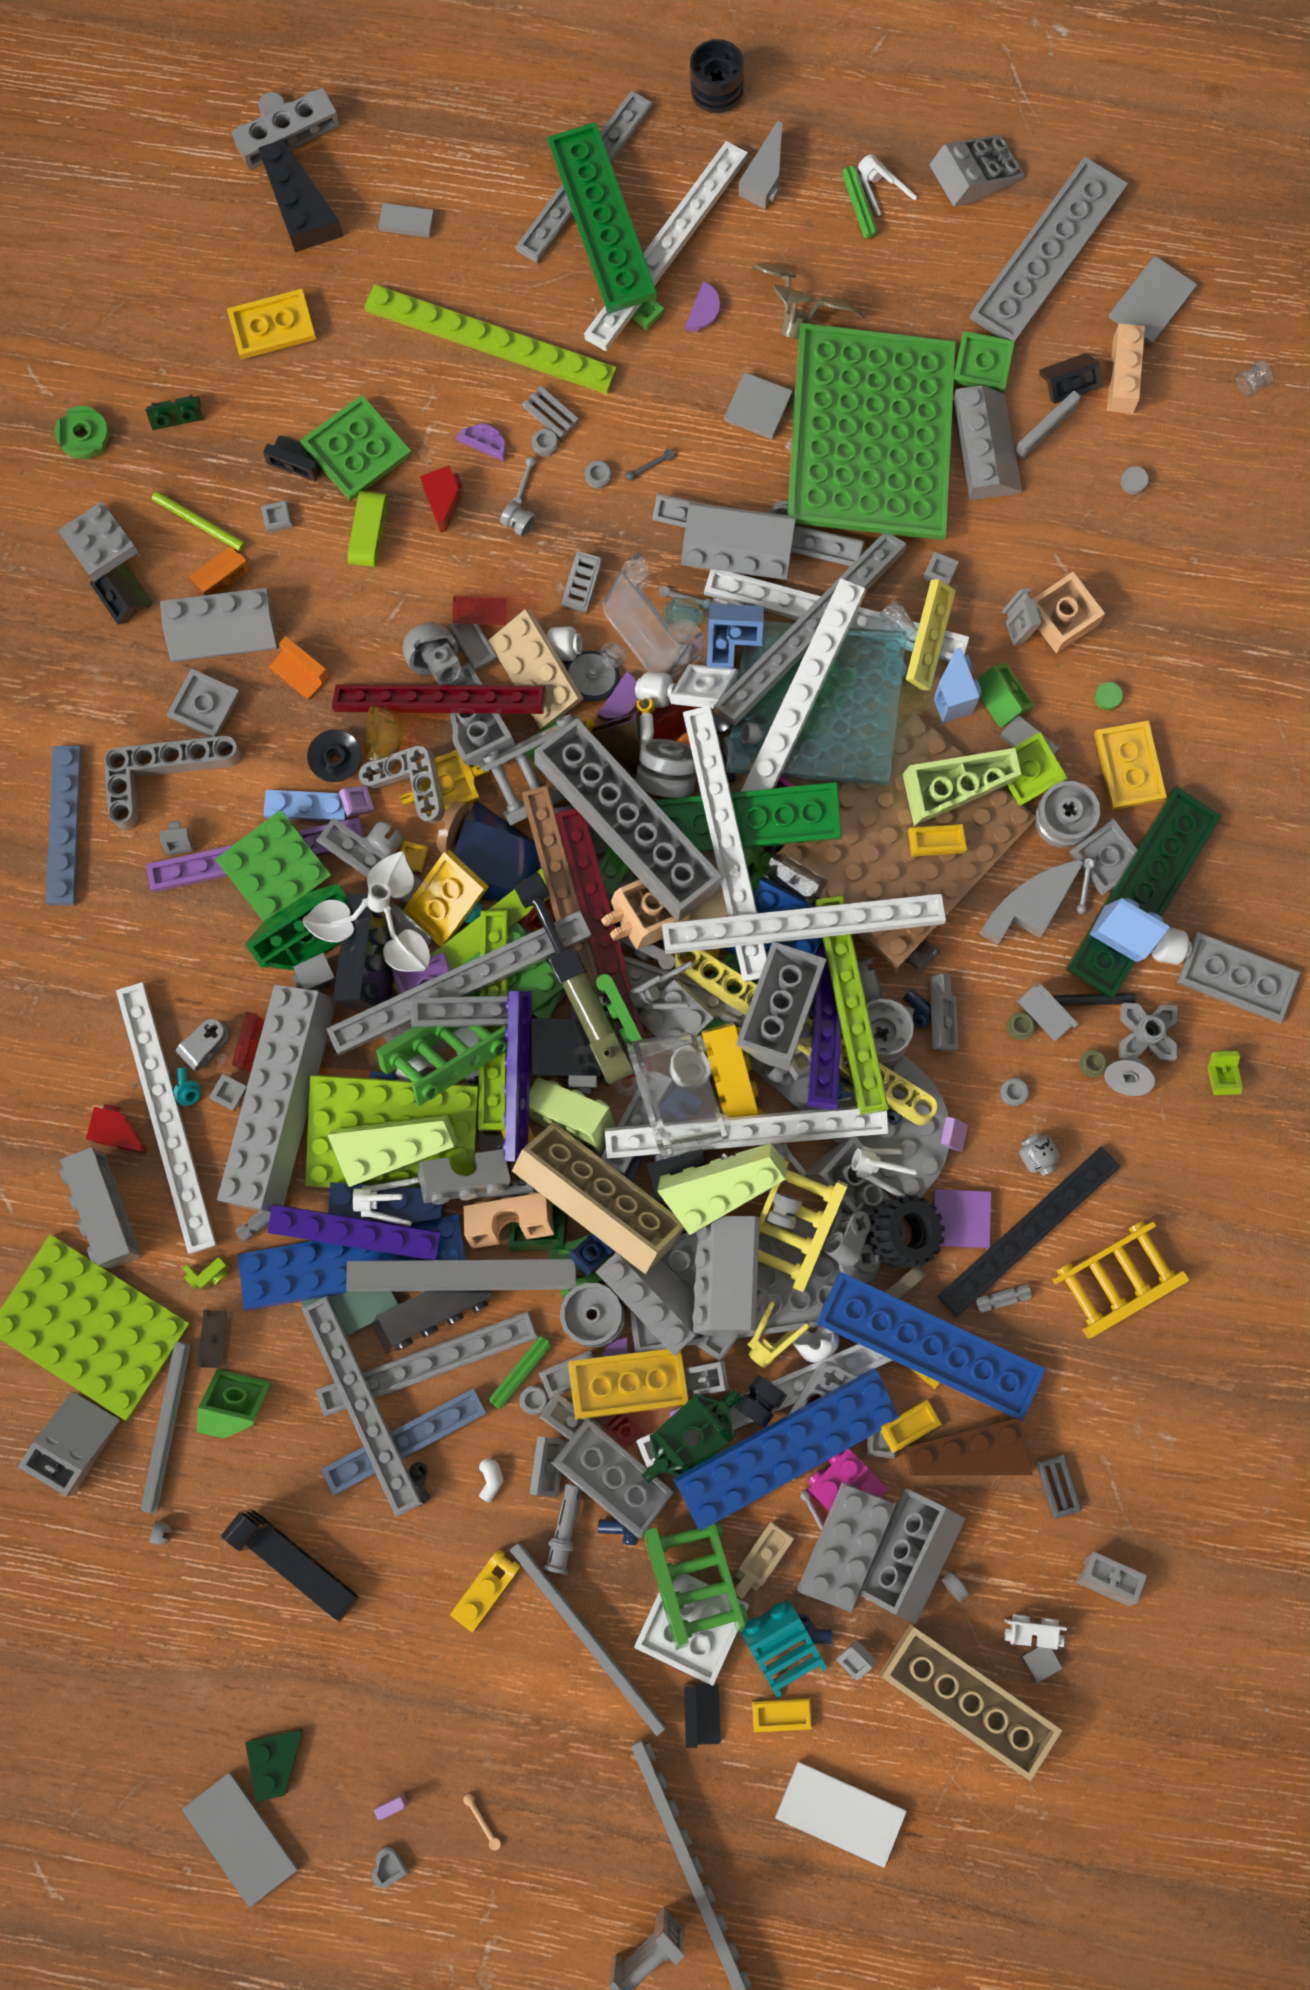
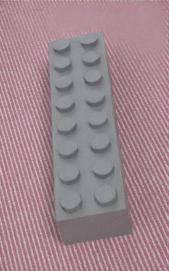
M578 718L534 750L535 765L678 922L721 888L723 876Z
M274 985L220 1186L218 1201L266 1213H271L273 1204L284 1205L309 1110L310 1076L319 1072L328 1037L326 1029L331 1026L336 1002L333 1001L332 997L319 991Z

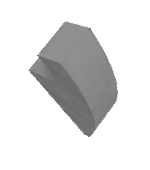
M1076 860L1050 868L1020 885L991 914L979 935L998 945L1012 922L1040 938L1083 862Z

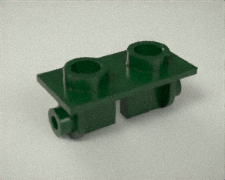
M193 394L188 397L175 399V403H171L170 400L159 403L152 402L151 406H147L145 409L152 430L204 420L200 409L199 396L193 397Z

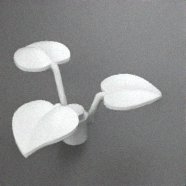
M398 852L384 858L370 870L367 877L369 887L368 898L362 900V904L353 915L350 916V909L343 902L327 900L319 903L303 918L305 927L317 938L327 942H341L352 936L354 927L351 921H355L366 906L374 912L384 911L390 936L393 939L385 944L383 950L384 959L387 964L395 970L404 972L424 971L428 968L430 953L423 937L412 930H404L397 936L391 917L390 897L395 899L402 898L411 892L414 885L413 873L403 852Z

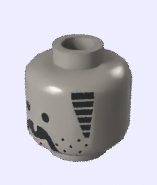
M1038 1132L1021 1142L1022 1147L1019 1149V1155L1030 1173L1040 1172L1043 1176L1057 1168L1055 1163L1059 1161L1061 1155L1050 1135H1042L1041 1132Z

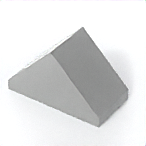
M724 1361L684 1369L688 1397H693L695 1393L705 1395L729 1390Z

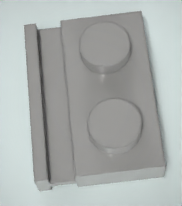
M1030 588L1020 589L1002 610V613L1008 616L1006 625L1013 646L1023 645L1042 624L1041 612L1039 608H1036L1034 599L1029 598Z

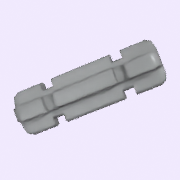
M258 1211L247 1220V1224L243 1223L236 1228L237 1235L241 1240L247 1241L254 1236L253 1233L255 1231L259 1232L269 1224L271 1213Z
M1025 1284L1016 1287L1015 1290L1011 1288L993 1293L990 1297L988 1295L976 1299L978 1310L983 1313L992 1310L993 1307L997 1309L1018 1303V1300L1020 1302L1032 1298V1293L1029 1285Z

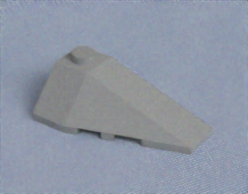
M471 663L461 667L466 681L458 685H482ZM450 714L453 744L464 764L479 766V763L484 761L483 757L493 751L500 753L515 746L514 740L499 714Z
M856 1136L848 1137L824 1154L805 1174V1177L828 1187L829 1185L835 1186L837 1180L848 1184L838 1209L842 1208V1212L849 1215L862 1211L869 1217L871 1214H876L873 1209L877 1205H882V1201L890 1198L883 1188L867 1179L856 1176L857 1171L852 1170V1158L855 1151L862 1149L864 1145ZM878 1172L871 1173L872 1176L880 1179ZM901 1220L899 1226L902 1241L909 1236L903 1220Z

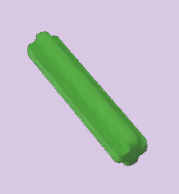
M855 166L846 167L843 169L842 175L862 234L866 239L875 237L877 235V227Z
M539 1336L489 1398V1401L495 1407L500 1409L504 1406L551 1348V1342L544 1336Z

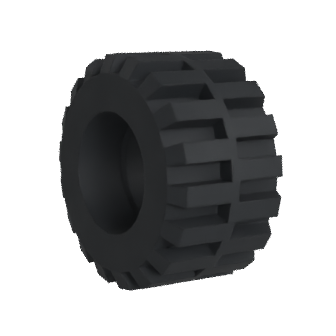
M907 1195L886 1199L881 1202L882 1205H877L873 1209L876 1214L869 1216L871 1227L869 1231L870 1238H867L868 1244L874 1246L871 1249L872 1253L880 1255L878 1258L880 1262L888 1263L887 1266L892 1268H906L926 1265V1262H931L935 1259L934 1255L939 1254L941 1251L939 1244L944 1243L945 1238L941 1236V1232H945V1227L940 1224L942 1216L935 1213L937 1208L934 1204L928 1205L929 1200L926 1198ZM903 1217L908 1221L912 1230V1238L908 1246L904 1244L899 1233V1226Z

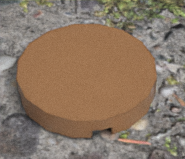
M455 801L446 810L442 818V822H445L444 830L440 828L437 834V848L440 852L444 853L450 850L454 853L465 818L470 812L469 806L466 803Z

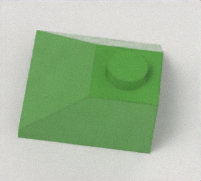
M216 1369L198 1407L197 1432L219 1438H227L253 1426L271 1387V1382Z

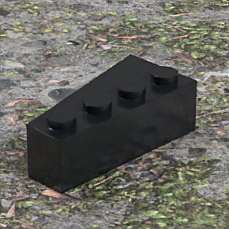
M279 140L258 147L295 253L344 237L338 218L285 142Z
M368 893L348 895L347 906L350 909V916L356 912L362 904V900L368 898ZM368 906L365 907L355 921H351L354 927L352 936L341 941L333 996L334 1002L359 1013L393 998L392 967L387 964L383 955L385 944L392 940L386 914L384 911L374 912Z
M491 1290L425 1291L378 1314L372 1322V1326L386 1354L396 1349L400 1351L412 1345L413 1340L421 1336L426 1338L439 1331L438 1327L446 1323L450 1326L464 1319L463 1314L470 1310L477 1313L489 1306L488 1301L494 1295Z

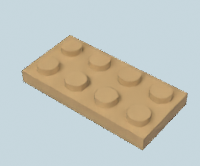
M531 609L523 610L488 640L514 686L546 687L547 694L544 714H532L540 729H545L556 722L584 699Z

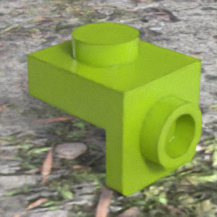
M1222 1050L1211 1053L1207 1069L1213 1095H1236L1242 1093L1243 1086L1238 1068L1239 1051Z
M218 1257L199 1274L191 1265L186 1264L183 1267V1270L187 1273L184 1278L194 1289L199 1287L200 1289L207 1290L212 1284L217 1286L228 1276L227 1271L231 1266L223 1258Z

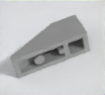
M780 121L776 122L739 181V196L763 209H766L770 201L774 202L780 192V187H778L782 122Z

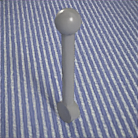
M533 457L526 459L527 466L517 496L512 499V501L518 502L521 506V498L531 468L536 464V460Z
M662 586L659 590L660 596L663 598L668 596L703 605L705 609L710 608V603L713 604L710 599L702 600L673 592L667 586Z
M1087 858L1084 861L1086 870L1081 900L1076 908L1079 914L1087 912L1085 903L1091 868L1095 866L1093 858Z
M803 1490L800 1493V1498L807 1503L819 1528L822 1530L824 1523L810 1499L811 1493L808 1490Z

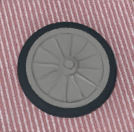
M583 651L580 655H577L575 660L568 661L565 665L566 670L585 701L597 702L609 698L620 682V674L615 662L607 655L598 651Z

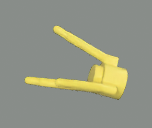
M774 1301L769 1302L754 1337L747 1344L752 1348L748 1355L763 1368L770 1365L775 1357L809 1328V1324L806 1323L797 1331H787L775 1344L766 1338L762 1342L759 1341L775 1305Z

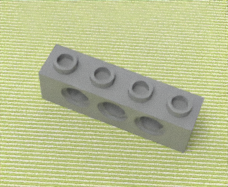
M322 87L316 91L308 92L305 96L293 102L285 103L277 110L264 113L258 119L248 124L238 126L235 130L231 131L235 146L248 170H251L263 164L258 147L283 140L289 150H292L339 127L340 124L336 110Z

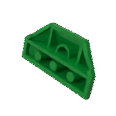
M339 884L310 891L265 920L246 941L245 945L260 967L294 970V966L318 956L340 943L327 942L317 938L303 924V918L321 902L338 900L347 905V896Z

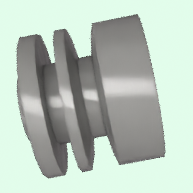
M877 999L867 1003V1009L878 1061L885 1067H890L903 1058L913 1036L914 1024L910 1013L903 1005L889 999ZM876 1034H877L879 1037H883V1036H884V1037H885L884 1042L882 1041L881 1038L876 1040V1039H875Z

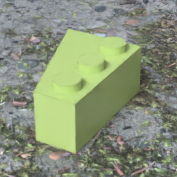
M538 1077L530 1089L529 1119L545 1128L554 1122L581 1144L583 1143L595 1150L596 1155L601 1158L606 1149L605 1128L616 1127L610 1108L605 1102L586 1098L584 1094L575 1089L567 1090L551 1079L546 1081Z

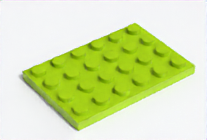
M312 1074L310 1076L305 1186L330 1188L331 1182L347 1183L328 1137V1134L333 1129L384 1124L385 1122L409 1121L411 1119L448 1115L458 1141L454 1147L358 1184L378 1185L418 1178L417 1172L421 1161L447 1157L449 1158L451 1169L460 1176L473 1174L472 1163L476 1150L479 1085L454 1084L438 1094L434 1099L418 1106L412 1087L414 1083L409 1080ZM420 1182L410 1184L407 1186H402L411 1188H421Z
M49 1235L0 1309V1340L125 1421H129L172 1355L174 1344L181 1341L191 1326V1323L105 1268L92 1263L88 1257L53 1235Z

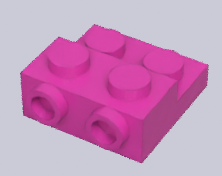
M849 1448L829 1459L828 1461L831 1464L824 1472L818 1469L809 1478L808 1482L811 1485L807 1488L828 1511L832 1507L842 1482L882 1497L888 1490Z

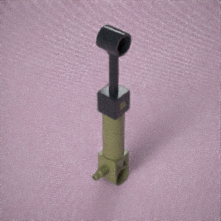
M536 872L514 883L515 891L524 908L534 906L556 952V955L549 957L550 964L568 995L607 1082L611 1085L634 1074L635 1071L605 1013L575 947L566 949L544 904V900L550 897V893L539 872Z

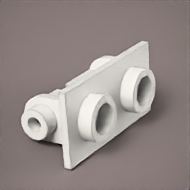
M1013 1614L1012 1619H1004V1622L1011 1624L1010 1629H1005L1004 1640L1010 1641L1012 1645L1031 1646L1032 1635H1037L1036 1647L1057 1650L1058 1647L1064 1646V1635H1059L1060 1630L1067 1631V1628L1059 1625L1058 1619L1042 1618L1041 1623L1030 1622V1616Z

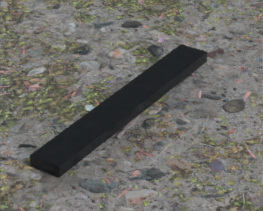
M1102 1146L1099 1147L937 1297L955 1317H958L1116 1172L1120 1166Z

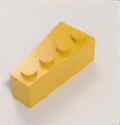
M733 1022L701 1031L724 1118L764 1114L763 1108L757 1109L754 1098L759 1097L756 1082H750L747 1071L752 1070L748 1054L743 1055L742 1049L736 1045L741 1027L736 1028Z

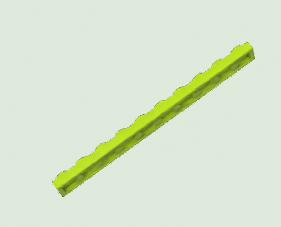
M375 284L364 306L365 311L604 394H608L617 372L615 366Z

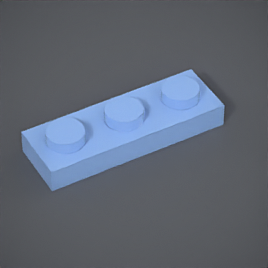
M266 790L265 819H269L282 809L289 820L330 822L333 817L339 822L346 820V812L340 793Z

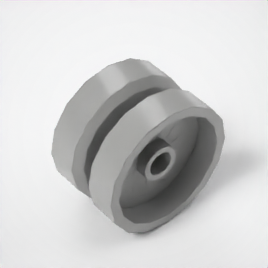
M652 739L643 742L639 755V760L642 764L637 768L635 782L644 791L658 796L680 798L692 795L696 783V776L694 774L696 768L691 746L666 739Z
M1076 781L1057 783L1051 786L1040 800L1034 814L1036 816L1035 827L1040 837L1052 846L1058 848L1077 846L1091 834L1097 825L1100 816L1099 801L1095 793L1084 784Z
M584 1283L574 1287L565 1296L560 1308V1321L564 1331L572 1340L588 1348H603L612 1344L621 1336L626 1325V1310L622 1300L610 1288L599 1283ZM594 1310H596L597 1317L594 1320L589 1319V1313H594Z

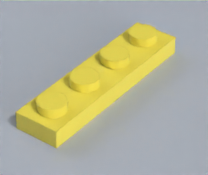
M940 579L931 580L906 676L908 682L921 690H931L956 591Z

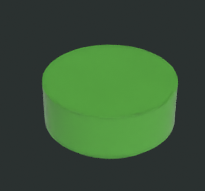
M1113 682L1102 683L1094 694L1096 705L1106 711L1117 708L1123 698L1121 688Z

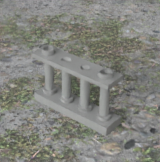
M571 714L563 716L556 721L557 725L500 753L493 751L483 757L484 761L479 763L480 768L484 772L492 770L508 803L507 809L502 811L510 826L527 818L528 815L524 801L517 799L501 764L516 757L530 788L542 787L525 752L538 745L541 746L578 718L576 715L573 717ZM555 786L549 788L553 804L565 799Z
M665 1907L656 1914L655 1932L625 1962L618 1954L612 1958L609 1981L611 1990H636V1987L663 1960L667 1962L670 1959L676 1965L685 1956L684 1929Z

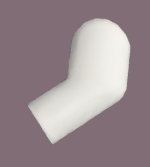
M485 1458L481 1461L479 1469L484 1474L486 1484L479 1497L491 1503L503 1484V1476L500 1465L495 1460Z

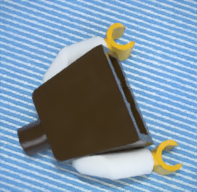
M650 697L649 706L645 709L642 707V700L639 699L637 701V708L642 712L640 716L636 712L596 726L593 719L585 717V727L634 780L638 768L637 764L641 763L639 760L641 745L645 741L652 740L654 735L653 715L651 713L655 710V703Z

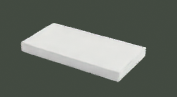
M797 1761L775 1819L884 1868L907 1811Z

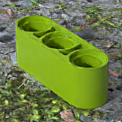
M367 491L359 492L348 549V564L373 568L377 566L388 506L387 494Z

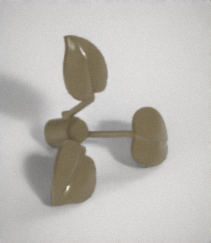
M754 263L752 270L759 269L767 274L780 276L786 282V286H773L774 291L785 304L783 316L785 319L781 329V334L784 336L798 339L800 324H809L816 310L823 306L853 311L860 318L862 317L860 310L842 299L819 297L816 302L815 297L792 289L790 277L796 278L797 274L786 267L766 263ZM798 302H816L806 317L804 316L805 311L797 309Z

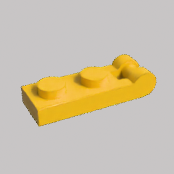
M499 1548L450 1613L451 1617L472 1633L521 1567L516 1561L512 1563L504 1556L505 1553ZM496 1566L506 1572L502 1578H499L492 1572Z

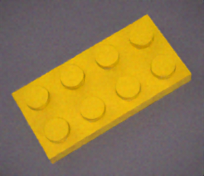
M668 1349L568 1362L575 1420L679 1407L688 1402L681 1351L675 1357Z

